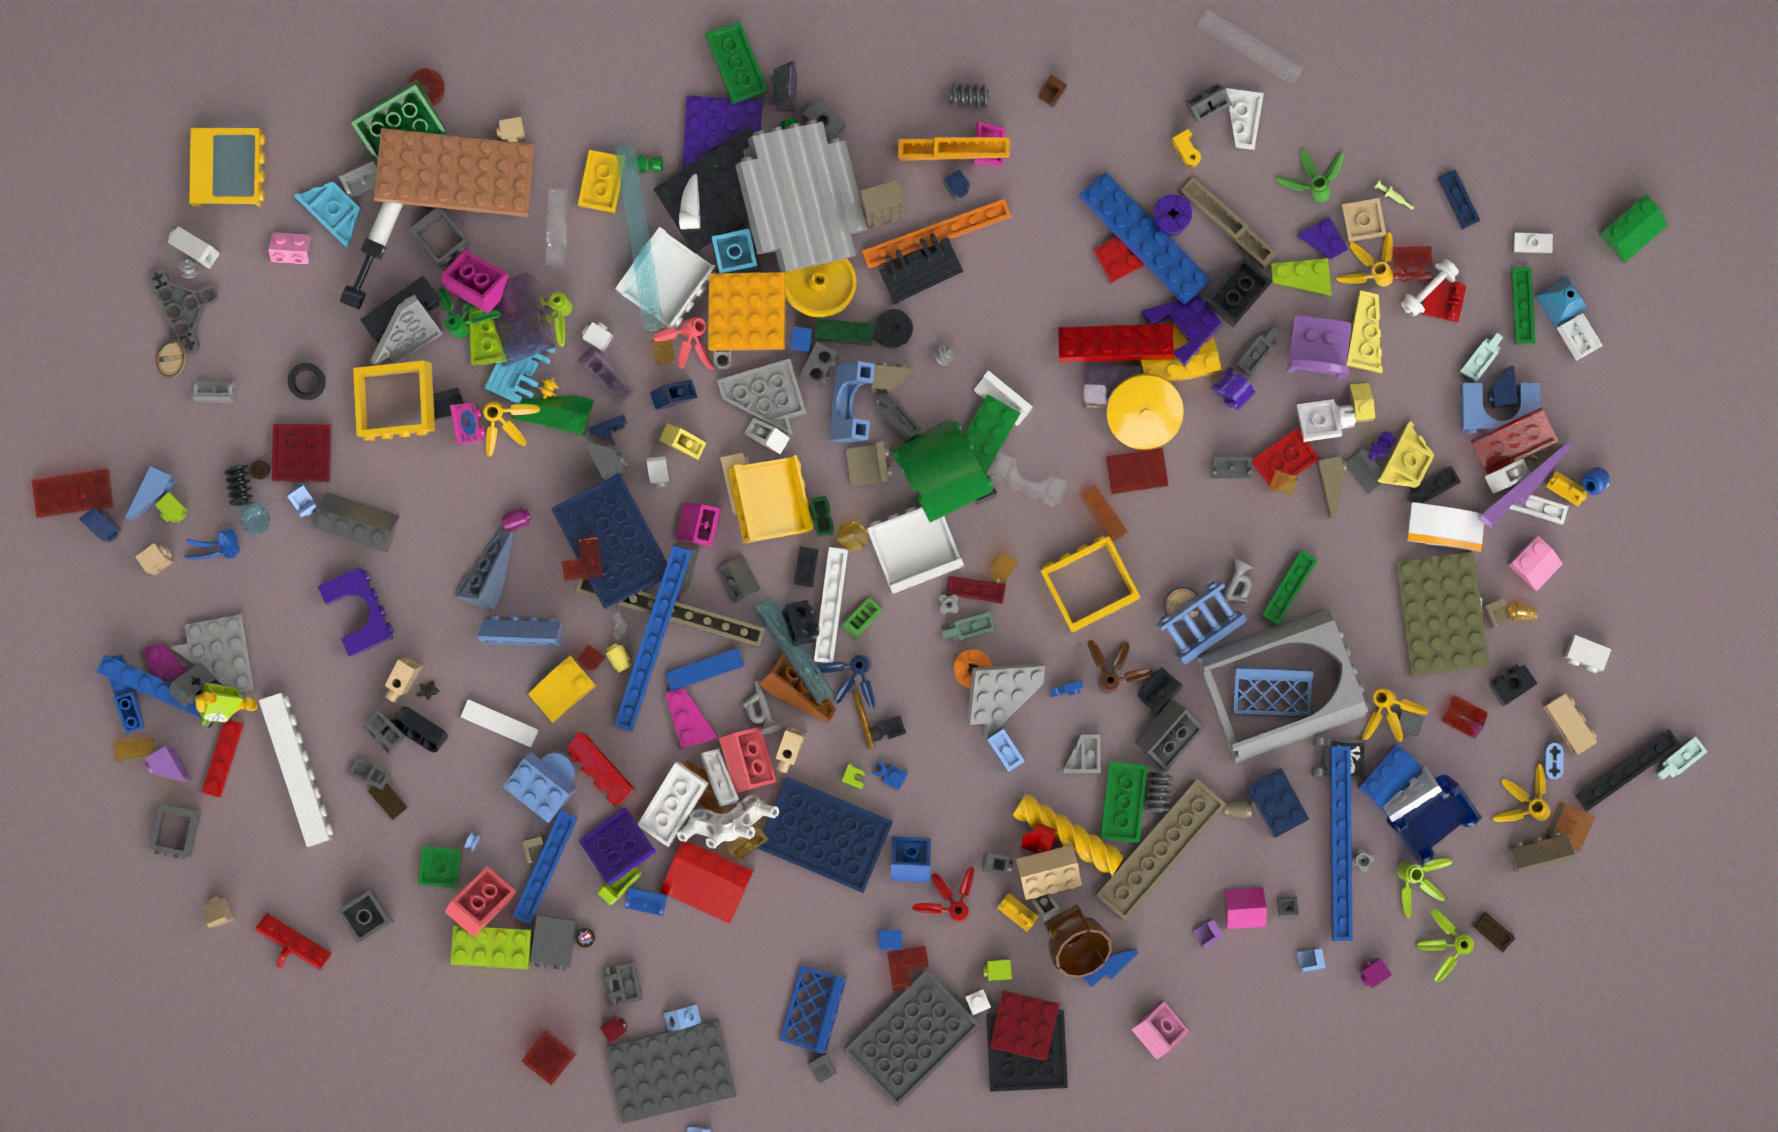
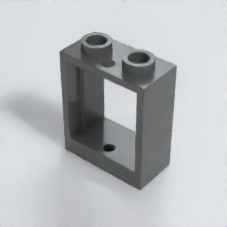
M434 208L410 228V231L440 267L450 264L454 260L453 257L457 253L461 254L464 250H467V245L470 244L442 208ZM443 217L462 241L439 258L422 238L421 234Z
M159 803L150 849L155 850L154 854L166 856L167 853H172L174 858L184 860L186 856L191 857L201 811ZM165 812L191 817L184 850L158 845Z

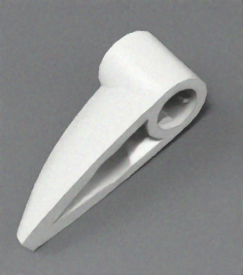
M697 174L691 176L683 192L679 212L680 229L700 228Z

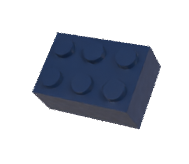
M1282 768L1246 786L1273 838L1310 820Z

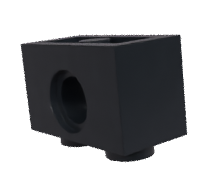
M1516 664L1508 670V675L1505 677L1500 675L1492 681L1494 684L1490 688L1502 706L1509 704L1538 684L1525 664L1520 667ZM1511 678L1517 682L1515 689L1510 688L1508 685V681Z

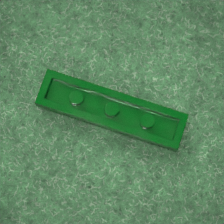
M1531 267L1512 268L1511 281L1515 345L1535 344Z
M1303 550L1300 551L1261 615L1262 617L1277 626L1280 624L1318 560Z

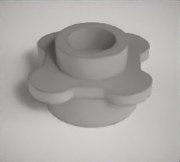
M957 595L940 596V612L942 614L958 612Z
M1359 849L1356 857L1352 859V865L1359 867L1362 872H1367L1370 864L1374 862V857L1365 853L1363 849Z

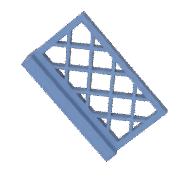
M1234 666L1233 714L1311 715L1312 669ZM1239 679L1248 680L1252 684L1244 693L1239 688ZM1261 680H1266L1271 685L1264 693L1256 687ZM1280 681H1286L1290 687L1281 694L1275 686ZM1299 682H1307V690L1302 694L1294 688ZM1253 687L1261 694L1254 702L1246 696ZM1272 688L1280 695L1273 703L1265 696ZM1293 688L1299 697L1293 703H1290L1284 696ZM1243 697L1251 703L1246 709H1238V701ZM1264 697L1270 705L1265 710H1259L1255 704ZM1281 698L1289 704L1284 711H1279L1274 706ZM1301 698L1306 703V712L1297 711L1293 707Z

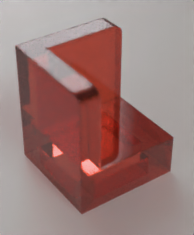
M588 645L577 660L594 673L606 657L591 645Z

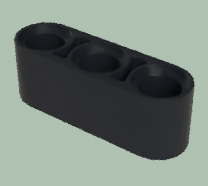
M402 707L391 720L406 737L430 752H437L448 739L445 730L409 707Z

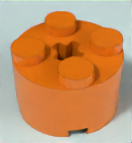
M977 649L962 652L954 663V677L960 685L966 688H971L972 672H968V665H976L978 668L992 667L989 657Z

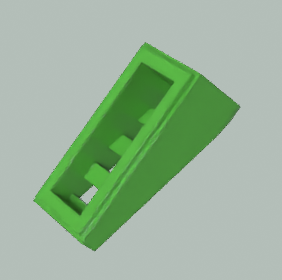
M868 597L843 623L842 628L854 639H857L883 609ZM866 605H868L871 609H873V610L875 611V613L872 614V613L866 608ZM863 611L870 618L867 619L860 612ZM856 616L864 623L863 625L855 619ZM852 622L858 628V630L855 629L850 623Z

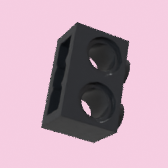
M808 601L786 604L781 613L793 647L815 642L820 630L818 624L814 621V612L812 607L809 606ZM796 612L801 613L802 617L798 616ZM801 629L806 630L808 634L803 633Z

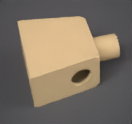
M407 656L399 659L385 684L389 688L385 697L392 702H396L399 695L406 694L423 666Z
M791 726L787 727L776 755V759L779 760L777 770L787 773L790 764H795L807 732ZM786 749H788V750H790V751L792 752L791 755H788V754L785 752Z

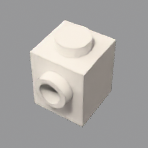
M592 322L590 326L587 325L584 328L582 339L599 351L604 352L613 335L607 331L608 328L600 322L598 324Z

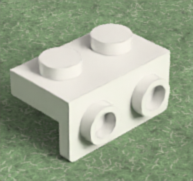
M1583 313L1557 328L1576 361L1602 346L1598 336Z

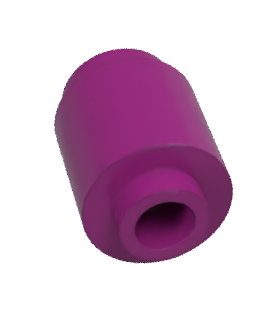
M521 507L506 513L501 519L506 531L511 530L513 532L528 526L531 516L527 509L524 510Z

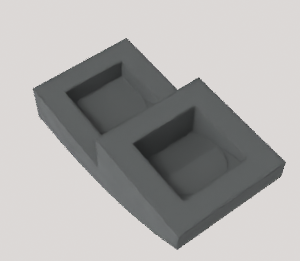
M357 757L348 775L383 790L391 772Z

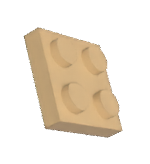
M1380 198L1341 205L1348 243L1386 236Z

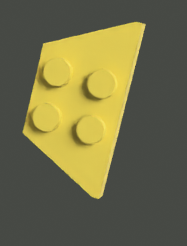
M1411 421L1406 424L1377 480L1378 482L1415 488L1420 485L1435 455L1426 446L1423 437L1417 435L1413 429L1414 424Z

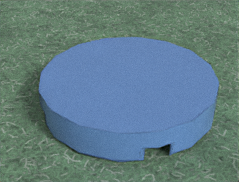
M554 751L541 759L570 783L574 781L576 766L573 764L570 756L564 752Z

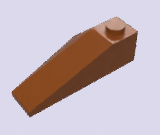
M784 649L764 673L759 685L774 697L828 723L836 708L823 691H818L812 683L814 681L811 676L808 677L801 669L803 665L800 661Z

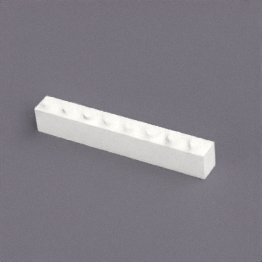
M279 693L259 700L306 846L311 847L331 840L333 830L330 823L327 824L326 822L327 812L324 805L321 806L319 798H321L319 788L315 787L313 783L315 775L313 770L308 767L309 757L306 750L303 751L301 743H303L300 732L297 733L295 725H297L295 715L290 713L289 707H291L289 697L285 696L284 693Z

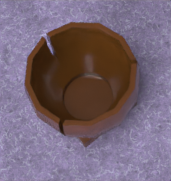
M1078 904L1044 922L1051 936L1048 945L1052 963L1066 977L1082 978L1094 974L1108 961L1112 952L1109 933L1094 918L1084 917Z

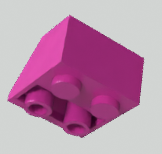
M684 502L675 539L713 548L721 509L703 504Z

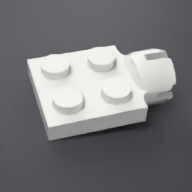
M1334 399L1296 405L1304 442L1341 437L1342 429L1354 427L1356 423L1355 413H1352L1354 411L1353 406H1338Z

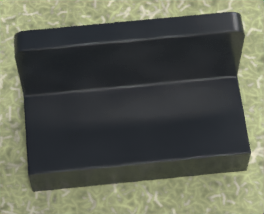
M458 387L433 394L434 420L452 416L451 405L464 404L461 390Z

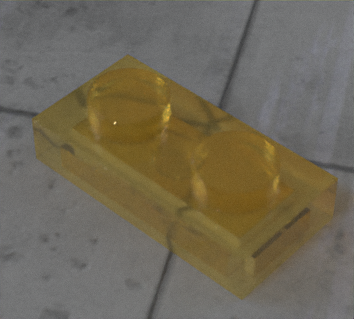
M146 737L114 742L116 762L145 758L155 752L154 738Z

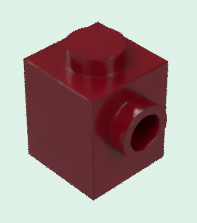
M618 1015L599 1027L609 1043H612L628 1032L626 1029L628 1027L627 1023L622 1017L619 1018Z

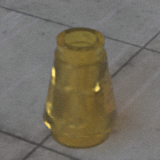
M1518 602L1510 603L1507 610V617L1512 619V621L1536 620L1538 615L1537 609Z

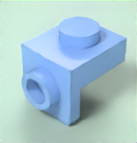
M303 484L287 493V497L298 510L301 517L304 515L308 516L315 511L317 507L316 501Z

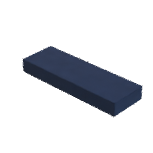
M1456 170L1439 177L1438 181L1462 230L1480 222L1481 220Z

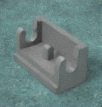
M371 161L339 177L351 199L375 188L377 165L374 161Z
M196 381L194 382L193 400L197 403H235L236 382Z

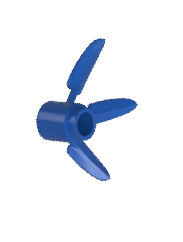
M227 529L219 532L218 541L201 542L187 539V543L200 547L219 545L220 550L203 555H185V558L208 559L218 554L225 556L226 559L235 558L240 553L237 534L234 533L233 529Z

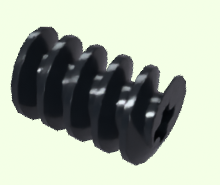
M248 465L230 467L224 472L225 475L230 476L226 478V482L231 483L227 486V490L232 491L228 494V497L234 498L229 502L230 505L246 506L254 503L248 501V499L253 497L252 494H247L252 489V487L246 486L247 483L251 482V480L245 479L249 472L243 471Z

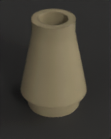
M1244 800L1226 803L1225 815L1245 819L1253 817V802Z

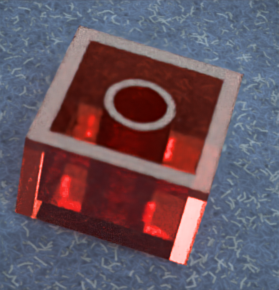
M547 1029L521 1062L552 1086L578 1053Z

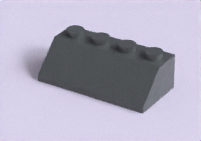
M326 493L317 508L311 527L388 552L400 516Z

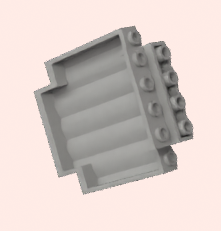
M816 120L807 121L804 126H799V123L788 125V129L783 130L782 127L772 128L770 133H764V130L754 132L753 136L747 139L749 147L743 150L745 158H742L741 162L735 165L757 254L775 251L780 272H789L856 256L851 234L868 230L846 141H840L839 138L827 141L823 122L817 123Z

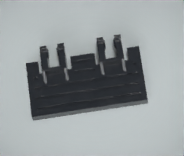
M930 234V239L937 250L932 254L927 247L926 241L923 238L919 241L926 257L923 256L921 250H918L906 256L909 265L906 264L901 251L896 250V256L902 265V268L898 270L895 269L891 256L889 254L885 256L892 273L889 274L886 266L878 270L894 304L963 272L948 237L940 240L943 249H941L935 234Z

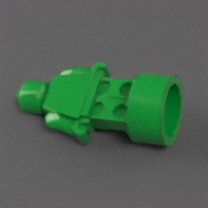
M646 155L635 157L634 161L628 160L626 162L628 168L634 167L636 172L643 174L646 173V169L654 170V172L663 171L662 157L646 159Z

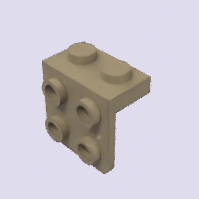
M883 441L876 442V445L846 450L852 486L889 482L888 476H892L891 465L886 463L889 451L888 446H884Z

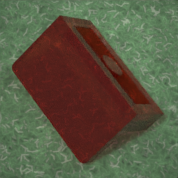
M1454 695L1441 721L1475 739L1484 727L1488 713Z

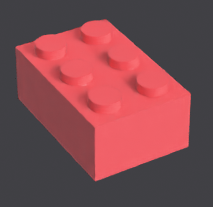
M487 866L450 902L445 913L470 935L475 937L510 902L516 891Z

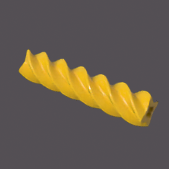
M1029 794L1024 795L1015 809L1013 816L1019 821L1028 822L1033 830L1039 823L1056 829L1055 842H1061L1063 847L1073 845L1074 852H1077L1083 861L1094 863L1095 867L1101 872L1110 873L1113 876L1123 860L1124 855H1121L1115 847L1105 845L1099 837L1088 834L1083 827L1071 824L1067 817L1055 814L1049 806L1038 804L1037 800Z

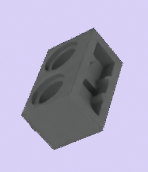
M1219 83L1185 101L1192 117L1198 123L1232 105L1225 88Z
M816 342L800 374V378L819 388L823 384L826 385L831 376L828 374L831 367L835 368L839 360L837 351ZM822 353L830 355V359L827 362H822L819 359ZM819 370L822 375L820 378L814 379L811 377V372Z
M379 709L362 726L388 754L401 744L406 737Z

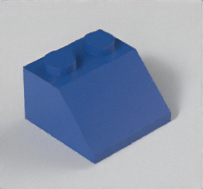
M892 837L891 881L930 882L931 838Z

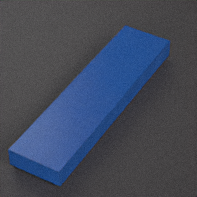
M736 648L665 674L671 691L744 667L739 649Z

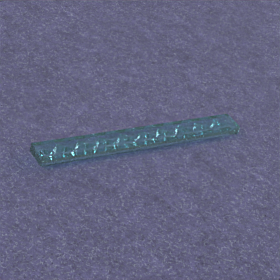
M635 145L615 147L644 331L664 329Z

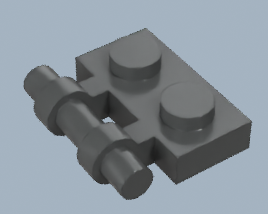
M635 962L616 965V974H611L610 967L603 968L604 976L602 978L603 982L606 983V998L609 999L610 1007L618 1005L616 997L622 996L623 1004L643 1000ZM618 979L620 991H615L613 980Z

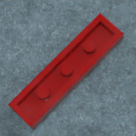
M230 719L223 723L203 785V793L219 798L222 797L245 724Z

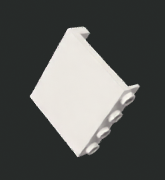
M659 227L615 289L668 328H678L684 320L682 317L685 312L689 313L694 307L695 303L693 301L697 296L701 297L706 289L704 286L709 281V274H717L715 272L716 266L708 263Z
M915 506L905 510L906 514L901 516L898 513L887 517L888 521L881 523L878 520L871 523L870 528H867L892 594L964 567L944 516L930 523L923 509H917Z

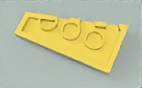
M1358 291L1346 366L1381 374L1383 373V368L1381 366L1382 350L1380 349L1381 331L1379 330L1378 294Z

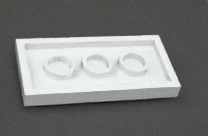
M678 761L675 762L640 819L639 827L667 847L671 846L677 836V832L681 830L709 783Z

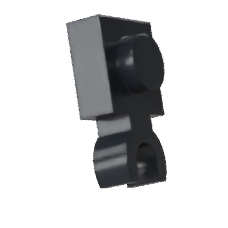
M900 715L882 721L884 726L882 728L875 726L870 729L871 732L875 730L880 732V736L874 738V741H880L884 735H887L888 740L907 734Z

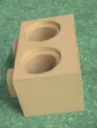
M155 543L135 556L144 570L152 575H156L173 563V560L170 558L173 556L170 550L163 545Z

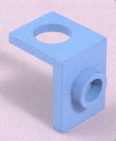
M697 1005L663 1013L668 1032L702 1023ZM670 1016H672L675 1021L674 1026H672L670 1023Z

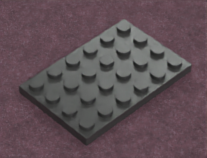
M926 969L843 1051L898 1107L981 1025Z
M719 1020L605 1047L622 1124L736 1097Z

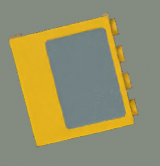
M191 128L189 203L193 207H201V204H256L258 207H262V201L265 200V192L262 190V183L265 182V172L262 171V164H265V153L262 152V146L266 143V137L260 128Z

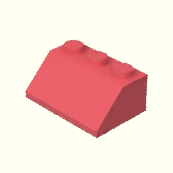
M762 727L736 732L719 738L727 769L736 793L777 782L764 734L760 733Z

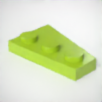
M1328 258L1272 263L1270 265L1272 284L1306 290L1311 293H1319L1328 297L1332 296Z
M475 307L469 313V319H471L472 314L485 311ZM493 319L477 324L469 323L471 365L507 362Z

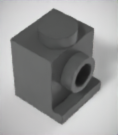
M987 852L983 871L1007 876V872L1011 873L1013 861H1010L1009 856ZM998 860L1002 862V867L1000 868L995 866V862Z

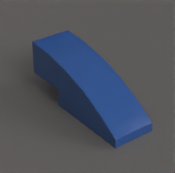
M1133 949L1109 956L1108 961L1098 971L1082 978L1091 987L1105 974L1112 979L1139 952Z

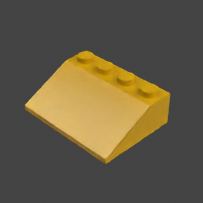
M1173 324L1175 351L1188 343V341ZM1213 336L1200 347L1199 352L1192 356L1185 367L1175 355L1174 359L1139 360L1142 374L1158 375L1170 383L1218 374L1222 370Z

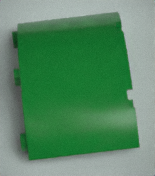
M952 418L914 436L908 441L890 448L897 465L904 472L911 488L914 491H918L920 496L917 499L930 523L993 492L991 487L994 484L989 475L985 476L973 453L975 449L970 439L966 441L961 432L962 429L957 420L953 421Z

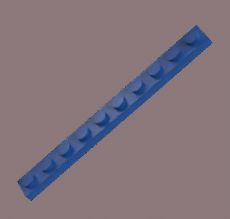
M673 545L614 726L631 732L634 730L692 554L690 549Z
M1330 746L1332 940L1353 941L1351 746Z

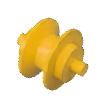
M551 377L550 380L546 379V381L541 380L544 385L543 387H538V389L541 390L540 393L544 394L542 398L546 399L547 396H556L553 391L559 387L556 386L557 383L554 382V377Z

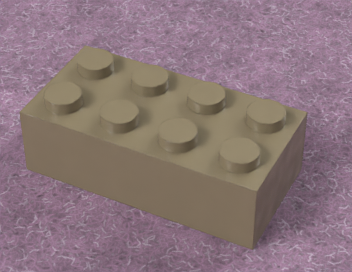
M898 180L860 191L861 205L868 227L877 228L886 221L891 223L897 222L904 216V199Z

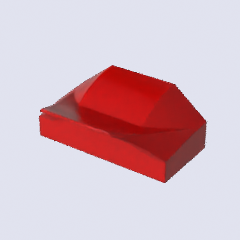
M1039 823L1033 831L1023 835L1021 848L1036 854L1053 850L1057 830Z

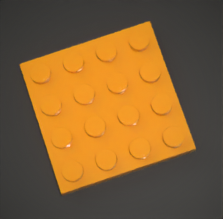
M786 273L709 274L708 350H785Z

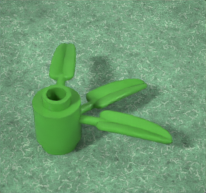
M1302 149L1300 156L1305 171L1309 177L1313 176L1310 186L1306 185L1305 182L1285 177H1276V181L1287 188L1297 191H1303L1304 188L1311 189L1312 198L1315 201H1326L1331 195L1329 180L1336 178L1344 155L1341 152L1336 156L1325 177L1321 175L1316 176L1318 171L1312 159Z

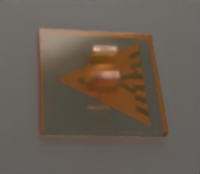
M1559 801L1544 836L1550 838V834L1561 832L1562 835L1568 836L1573 850L1580 852L1595 817Z

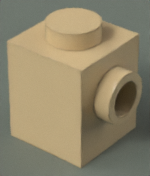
M521 117L499 120V126L496 127L498 138H501L502 141L518 143L519 140L526 139L524 123Z

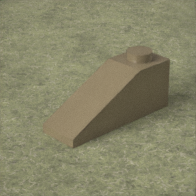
M1341 456L1316 462L1329 518H1333L1336 514L1345 477L1344 471H1347L1346 462L1341 459Z

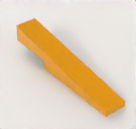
M1010 137L899 139L898 158L901 161L1010 157Z

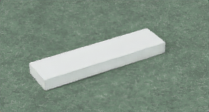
M469 699L461 714V718L531 748L539 732L536 728Z

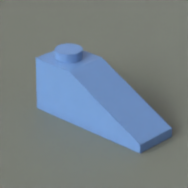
M150 466L125 518L134 521L156 504L168 492L172 491L175 485V478Z

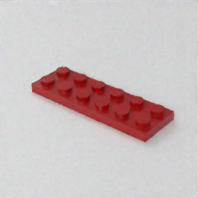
M1173 324L1058 327L1059 362L1174 359Z

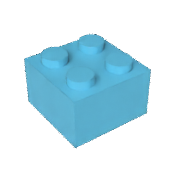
M749 229L712 236L720 274L744 273L758 270Z

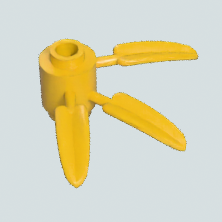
M1390 232L1386 233L1381 261L1383 262H1377L1376 264L1373 263L1374 258L1354 242H1350V248L1365 266H1372V274L1356 273L1336 277V280L1340 283L1356 284L1365 283L1367 278H1374L1379 286L1385 287L1390 285L1394 276L1387 261L1390 262L1392 260V234Z
M490 401L483 410L485 418L491 421V427H487L486 455L488 457L492 456L495 449L498 429L494 425L497 420L504 424L502 428L518 444L526 446V440L511 421L506 422L502 418L504 412H511L512 415L532 414L539 412L540 407L532 404H512L510 408H504L499 401ZM492 407L497 408L498 412L496 414L492 413Z
M1380 688L1373 695V701L1379 706L1377 712H1373L1362 738L1363 740L1370 738L1382 720L1383 716L1380 714L1382 709L1386 708L1390 728L1396 740L1401 742L1403 732L1397 714L1395 712L1392 713L1390 707L1396 703L1403 710L1426 715L1428 709L1407 699L1398 701L1394 691Z
M1541 764L1536 766L1535 794L1538 795V798L1532 801L1528 799L1529 794L1507 779H1502V785L1520 802H1528L1529 806L1528 811L1517 809L1496 814L1492 818L1494 821L1508 822L1521 820L1527 814H1531L1538 821H1544L1549 818L1551 809L1542 799V794L1546 793V781Z

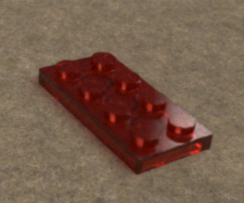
M1541 407L1471 440L1487 474H1490L1558 442Z
M109 469L32 480L36 518L90 511L94 507L98 509L114 507Z

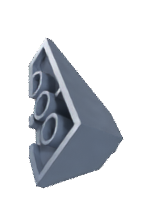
M498 531L486 547L484 557L480 561L477 560L474 563L476 567L470 575L466 574L455 597L482 609H495L503 591L513 539L512 532Z

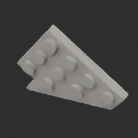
M415 295L406 298L397 306L371 358L375 366L388 357L394 364L400 363L443 334Z
M790 358L717 380L723 400L789 435H793L788 419L807 414Z
M242 614L185 624L188 643L172 646L175 652L194 665L201 662L216 677V680L224 686L236 687L239 693L255 690Z
M1040 663L973 668L967 723L970 725L984 724L982 736L988 739L1043 685L1045 665Z

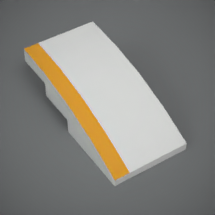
M1412 502L1407 541L1481 552L1484 523L1479 519L1483 513Z

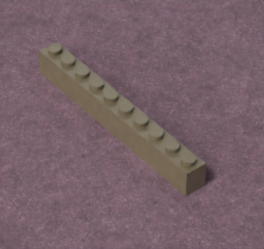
M581 573L575 592L599 600L587 576ZM641 591L616 605L651 615L657 596ZM679 602L675 603L670 618L672 622L761 648L766 633V628Z

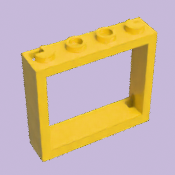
M423 360L353 368L356 436L364 438V441H373L375 437L392 439L393 435L410 437L411 433L423 436L428 434V432L435 431L431 362ZM419 372L422 424L368 429L365 377Z
M1104 535L1093 540L1095 544L1089 547L1085 544L1076 549L1077 553L1073 555L1067 553L1059 557V562L1053 564L1051 561L1042 566L1043 570L1040 571L1071 633L1141 598L1109 536L1106 538ZM1106 546L1130 595L1073 623L1048 574Z

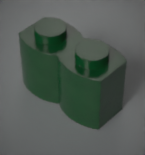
M827 497L812 498L811 511L815 518L814 527L816 534L819 538L832 536L834 525L830 517V504Z

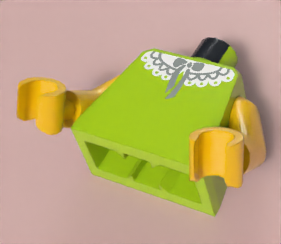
M205 683L201 694L195 697L196 709L203 718L201 724L207 728H210L214 721L227 722L240 709L246 708L249 711L257 709V700H252L250 697L243 699L236 687Z

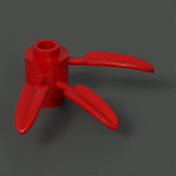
M969 867L959 890V894L962 895L961 900L956 902L952 899L953 893L944 880L936 873L932 875V880L943 899L950 901V908H942V905L937 903L914 904L912 909L917 912L940 915L942 912H949L955 922H964L969 917V909L964 903L965 896H969L971 891L974 868ZM962 908V913L956 914L955 910Z

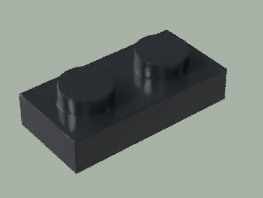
M800 546L794 585L813 588L819 549Z

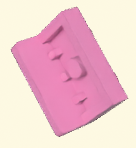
M272 232L269 245L271 262L308 264L311 236L308 234Z

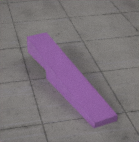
M1570 442L1566 443L1485 511L1479 520L1492 529L1515 501L1522 506L1566 455L1573 444Z

